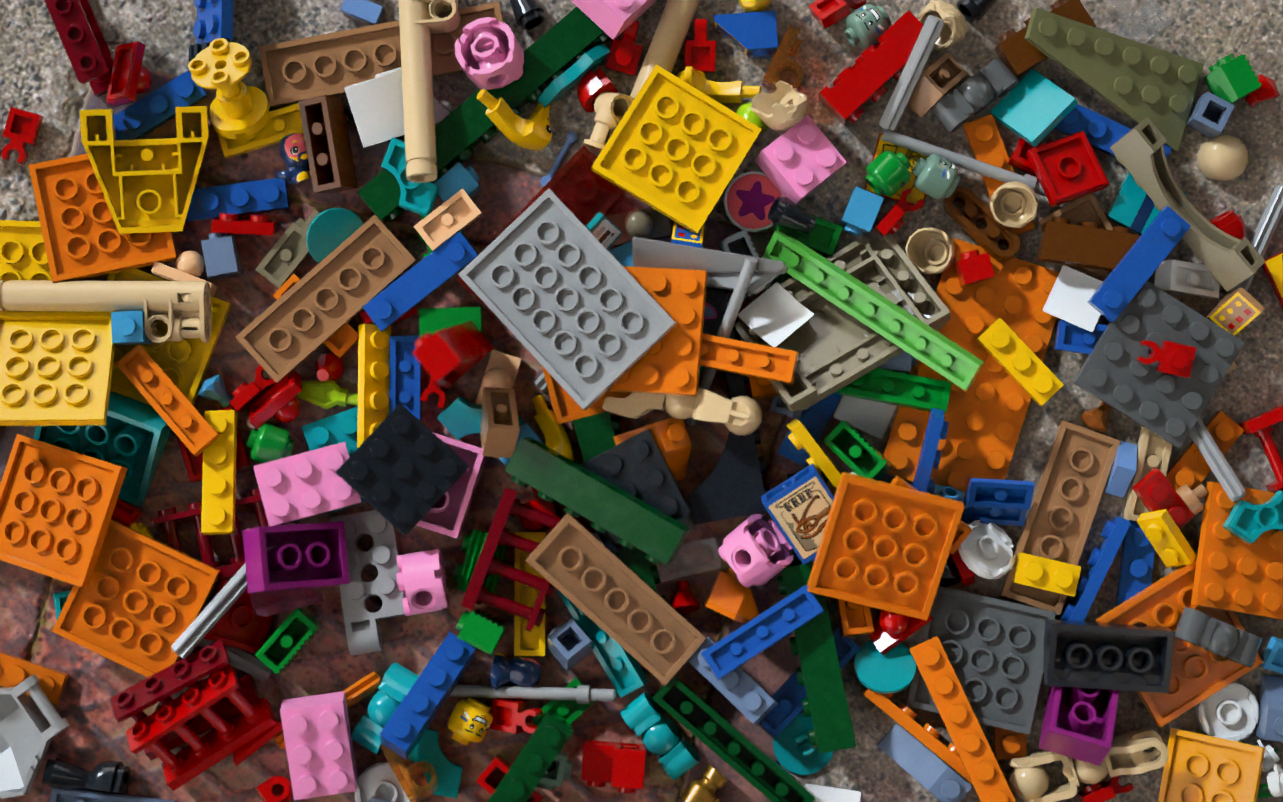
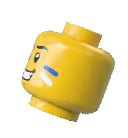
M468 697L467 701H458L447 721V727L454 732L451 738L466 746L469 745L470 741L475 743L481 742L493 721V716L489 713L491 708L471 697Z

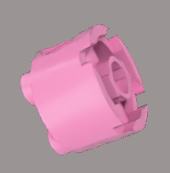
M486 17L476 19L464 27L460 40L457 38L455 43V56L469 79L479 89L492 90L503 88L522 76L524 51L511 28L506 23L499 22L496 18Z
M752 514L724 538L723 545L718 550L721 558L728 562L737 574V579L741 585L747 588L752 585H765L793 561V555L789 556V551L792 549L791 545L772 519L767 522L762 520V517L765 516L762 514Z
M440 548L397 555L399 573H397V583L399 591H404L405 598H403L405 616L450 609L449 588L446 585L447 575Z

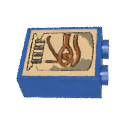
M813 463L761 496L763 506L803 565L809 561L812 563L815 561L835 497Z

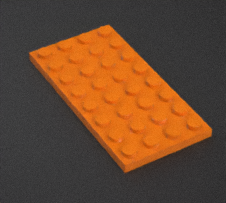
M953 238L956 252L953 263L941 273L935 293L950 311L951 319L942 327L939 333L982 360L984 364L973 384L966 391L953 382L951 384L947 413L944 415V421L949 422L945 440H939L937 450L942 451L938 469L932 468L930 478L934 479V485L950 486L965 492V499L971 478L1005 480L1031 397L976 339L998 318H1001L1043 362L1057 317L1043 312V308L1060 272L1014 257L1008 261H999L989 254L995 276L989 280L960 287L954 265L955 262L961 260L960 254L977 249L980 254L987 253V251L981 246ZM918 359L916 366H911V372H909L910 375L951 382ZM898 406L883 451V456L892 463V468L886 474L894 477L897 475L910 482L914 481L930 412Z

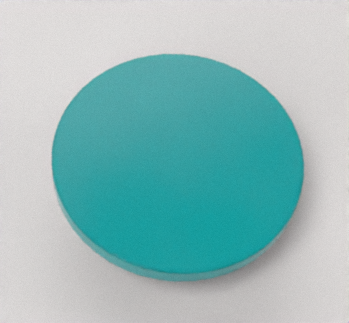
M331 208L321 212L313 219L307 231L306 244L310 255L315 261L320 263L364 223L355 213L344 208Z
M871 640L862 645L856 653L854 671L859 681L868 689L878 693L891 694L902 691L911 684L916 672V663L910 650L903 644H898L885 655H882Z
M804 712L799 713L776 738L773 737V749L777 760L785 769L795 774L809 775L823 769L831 760L834 751L819 754L818 747H811L808 730L814 729L812 716L805 717Z

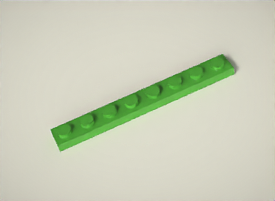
M783 230L774 231L763 254V258L785 262L788 266L786 273L966 391L971 387L984 364L982 360Z

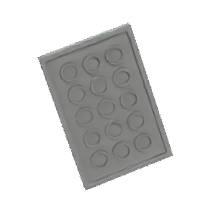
M549 188L458 274L585 411L677 325Z

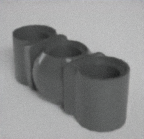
M998 57L981 69L977 76L970 77L957 89L941 98L931 108V111L949 133H953L967 121L971 120L973 115L979 114L992 102L1008 93L1019 80L1003 60Z
M1188 607L1184 608L1174 633L1176 638L1200 646L1205 650L1252 668L1263 639Z

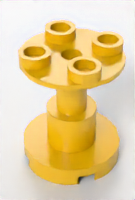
M218 38L213 40L209 47L202 50L189 62L188 68L192 79L202 88L217 89V97L211 103L208 115L213 129L218 135L228 139H237L235 134L246 133L247 137L254 135L263 129L270 119L268 99L262 90L253 86H246L241 81L250 71L252 63L248 49L241 44L227 42L224 38Z

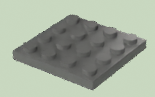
M1146 281L1116 320L1109 322L1072 383L1169 444L1180 448L1245 342ZM1165 340L1196 347L1190 378L1156 371L1158 362L1141 364L1136 361L1137 357L1148 358L1151 354L1149 347L1140 345L1141 341H1153L1159 348H1162L1163 341Z
M938 586L929 613L933 620L924 626L921 643L938 636L979 723L1030 735L1044 671L1045 619L1055 620L1056 612ZM916 665V672L911 684L907 706L939 713Z

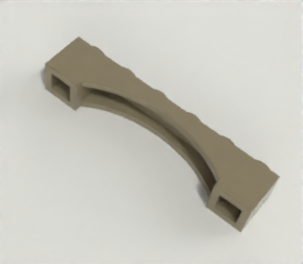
M1147 117L1115 142L1110 149L1115 154L1117 161L1124 165L1134 177L1136 184L1152 199L1157 210L1161 212L1164 207L1169 206L1191 225L1182 238L1191 247L1194 255L1209 269L1214 280L1221 284L1226 292H1228L1253 275L1266 261L1247 238L1240 240L1223 232L1201 215L1189 202L1176 183L1167 163L1163 146L1167 140Z

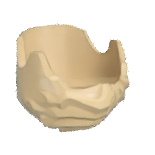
M930 0L918 14V20L923 25L929 15L936 16L944 21V27L933 48L934 50L948 49L962 41L968 30L965 16L955 5L942 0Z
M779 80L775 83L777 87L775 92H760L754 96L751 101V110L769 128L775 131H785L800 122L807 110L808 100L804 93L798 92L796 88H793L787 82Z

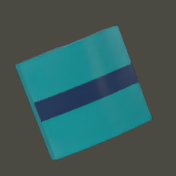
M1128 171L1106 217L1125 228L1132 229V232L1141 236L1160 211L1157 210L1147 193L1136 184L1134 177Z

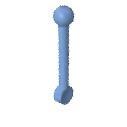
M575 131L567 133V141L548 175L541 178L540 182L544 188H550L553 185V176L571 144L578 140V134Z

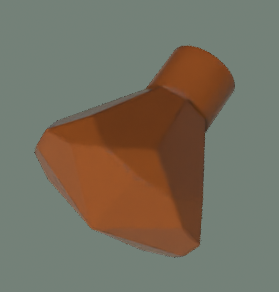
M1101 402L1099 406L1084 411L1080 416L1081 421L1092 431L1103 434L1107 431L1108 413L1112 407Z

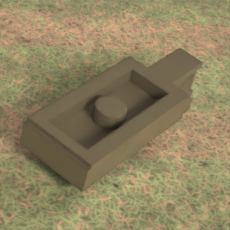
M314 210L306 221L300 217L296 223L293 222L255 269L277 288H280L295 273L310 254L306 244V235L311 222L320 214L319 211Z

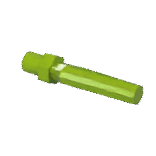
M333 380L301 381L302 391L296 395L300 399L327 410L336 405L346 407L347 404L358 406V394L351 393L349 389H341Z

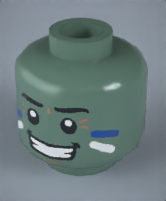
M865 4L847 16L844 35L852 46L857 45L862 49H867L870 45L873 44L875 46L879 43L877 39L891 26V21L881 6Z
M932 154L926 160L921 157L912 171V174L915 175V188L935 200L941 199L944 196L946 198L951 196L960 181V176L957 175V166L938 154Z

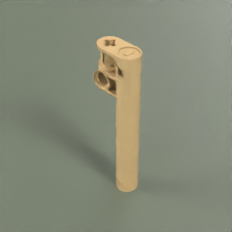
M398 0L405 158L407 164L406 179L410 182L426 183L434 181L438 177L430 34L448 33L454 31L459 26L461 18L458 11V0ZM444 10L452 11L448 17H438L439 13Z
M700 0L667 1L631 95L603 92L597 96L594 103L596 113L594 121L596 124L590 139H584V146L599 154L601 153L656 64L672 73Z
M0 280V311L116 312L142 310L144 311L145 334L153 342L161 343L165 341H183L184 338H201L203 343H209L211 339V289L208 281L68 280L52 283V280H8L7 282ZM158 320L166 322L168 326V333L166 335L158 332L156 327Z

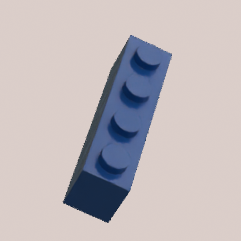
M451 632L448 633L379 734L380 743L404 759H407L475 659L476 648L457 638L458 636Z

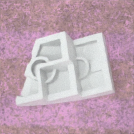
M401 67L376 74L373 79L344 88L363 148L404 135ZM434 97L436 124L441 122L450 112Z

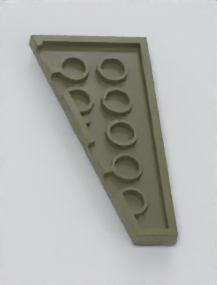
M1039 8L1033 9L1024 38L1052 61H1057L1070 71L1069 74L1077 80L1087 84L1095 94L1125 117L1131 118L1137 124L1148 117L1166 138L1167 142L1165 145L1172 148V153L1178 152L1204 64Z

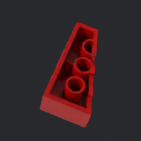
M909 10L904 13L877 39L878 44L875 46L873 44L870 45L859 55L852 67H846L837 76L830 88L826 86L819 92L821 103L843 125L848 121L854 124L865 114L866 111L863 107L871 99L876 103L888 91L885 86L893 78L898 82L923 28V24Z
M467 321L437 331L433 335L430 332L425 333L414 343L417 348L412 351V354L438 384L448 388L495 348L472 321Z

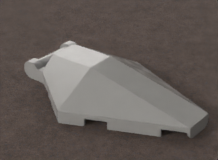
M36 674L28 677L16 687L0 688V798L2 799L21 796L30 792L51 739L70 726L66 718H61L38 685L40 680Z

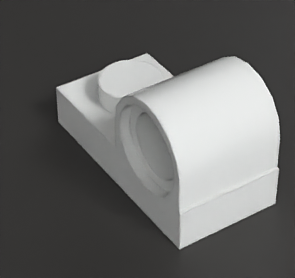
M1171 259L1164 260L1155 270L1154 285L1169 295H1191L1210 299L1219 298L1220 284L1214 280L1212 273L1203 264Z

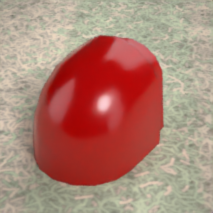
M600 68L594 72L592 70L587 72L577 87L578 100L583 109L588 113L595 112L594 103L599 94L603 92H619Z
M1234 210L1226 211L1209 221L1223 232L1237 239L1243 240L1246 238V227L1241 214L1236 215Z
M282 776L269 778L256 787L257 793L263 802H291L293 797L291 782Z

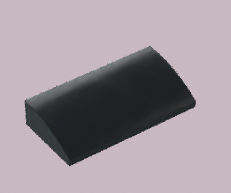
M1045 619V685L1169 693L1175 631L1168 627Z

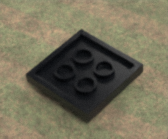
M400 403L335 473L399 532L406 536L469 466Z
M647 429L580 464L582 467L676 521L692 513L651 429ZM596 530L603 545L611 553L625 547L618 542L619 537L610 531L608 534H604Z

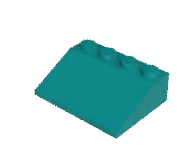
M110 390L106 425L36 426L33 439L127 468L118 498L142 507L166 447L171 428L151 405Z

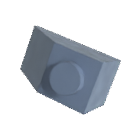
M1261 675L1258 701L1260 718L1256 725L1255 736L1264 740L1283 742V677Z

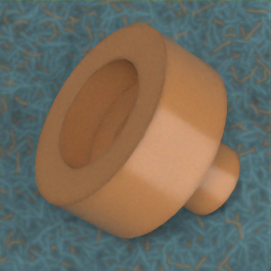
M1184 484L1176 490L1194 516L1205 509L1200 500L1209 493L1202 484L1193 490L1187 484Z

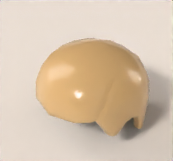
M1219 135L1210 138L1201 145L1198 151V167L1208 179L1220 181L1234 180L1244 173L1248 165V149L1240 139L1230 135Z
M1018 181L1005 183L996 189L991 196L990 210L994 219L1004 227L1022 228L1037 216L1038 199L1034 190L1025 183Z
M932 227L918 229L909 236L905 246L906 255L920 272L928 275L943 273L952 265L956 254L952 238L944 231Z

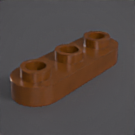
M957 186L951 196L945 197L943 202L945 212L994 259L1008 261L1016 255L1020 247L1018 235L1010 227H1004L997 222L990 208L970 189L964 186ZM959 201L964 207L957 208L954 206V202ZM981 222L986 228L979 229L975 223ZM1004 243L1008 249L1001 250L998 244Z

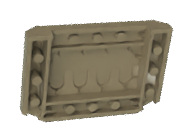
M885 236V240L869 242L868 239L856 240L826 258L937 332L951 319L950 311L892 236ZM794 277L780 284L798 302L814 313V316L776 347L799 353L792 384L769 380L790 411L809 408L905 352ZM742 320L740 323L737 321L734 325L735 332L741 341L772 347Z

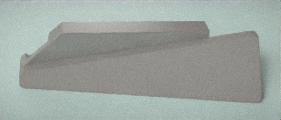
M633 237L632 240L633 267L706 270L708 272L707 287L734 291L745 259L748 257L746 255ZM753 257L758 260L747 293L758 294L766 288V284L780 274H785L788 271V266L782 261Z

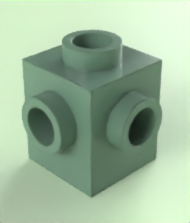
M563 748L554 759L556 768L547 770L537 787L555 790V786L562 787L563 779H570L573 761L567 760L569 752L562 751Z

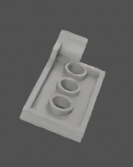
M377 510L330 517V522L344 521L350 584L339 585L350 655L382 651V635L378 620L405 615L403 608V598H405L404 591H399L397 583V573H399L397 555L399 553L395 527ZM364 535H369L374 540L373 547L367 552L359 551L357 547L359 538ZM369 565L375 566L378 570L377 578L372 582H365L361 576L362 570ZM371 596H379L382 599V607L378 612L371 613L366 608V601Z

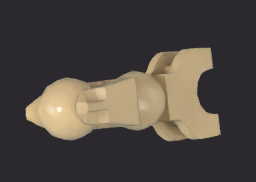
M698 388L697 397L632 392L626 398L606 397L602 407L605 411L634 419L643 417L655 409L663 410L676 419L692 417V419L705 422L724 423L728 430L736 435L753 433L762 421L760 405L754 399L748 396H737L730 400L702 388Z
M1142 728L1123 733L1112 739L1111 749L1100 766L1047 750L1031 753L1027 757L1013 758L1007 763V765L1014 768L1009 782L1013 793L1020 799H1023L1022 802H1056L1074 797L1077 794V787L1080 786L1079 782L1096 784L1102 781L1108 773L1110 778L1120 775L1141 774L1159 769L1167 763L1169 753L1156 730ZM1159 755L1157 759L1150 761V759L1155 758ZM1062 761V772L1068 778V782L1048 789L1049 776L1041 765Z

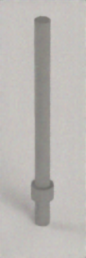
M886 129L883 131L882 141L926 156L938 154L958 167L1005 183L1013 181L1025 183L1035 193L1046 197L1040 182L1037 181L1035 176L1026 173L1022 176Z
M749 256L746 257L716 336L729 338L756 269L757 259ZM704 367L698 388L709 391L716 369ZM691 417L684 419V422L695 426L697 420Z
M457 685L449 697L577 701V704H590L591 701L615 702L616 691L615 689H591V685H578L577 688L500 686L498 690L493 689L489 685Z

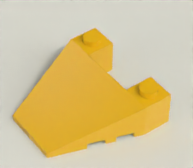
M207 106L175 107L177 138L116 140L114 109L80 110L81 141L119 234L183 231L209 140Z

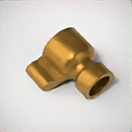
M709 764L703 771L702 779L691 781L680 794V797L685 802H720L715 795V791L721 789L728 779Z

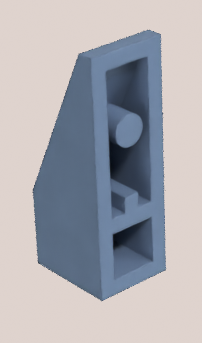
M897 722L877 745L941 802H960L972 788L970 784Z

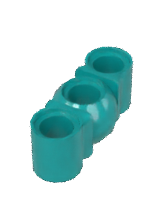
M394 662L386 671L378 687L379 691L371 699L367 708L368 714L363 715L352 734V740L379 756L386 749V746L380 743L379 734L419 676L399 663Z
M642 693L620 710L625 723L637 736L641 735V740L645 747L653 755L658 756L657 761L673 780H677L701 762L693 746L685 740L684 736L680 737V733L669 718L662 716V709H660L649 693Z

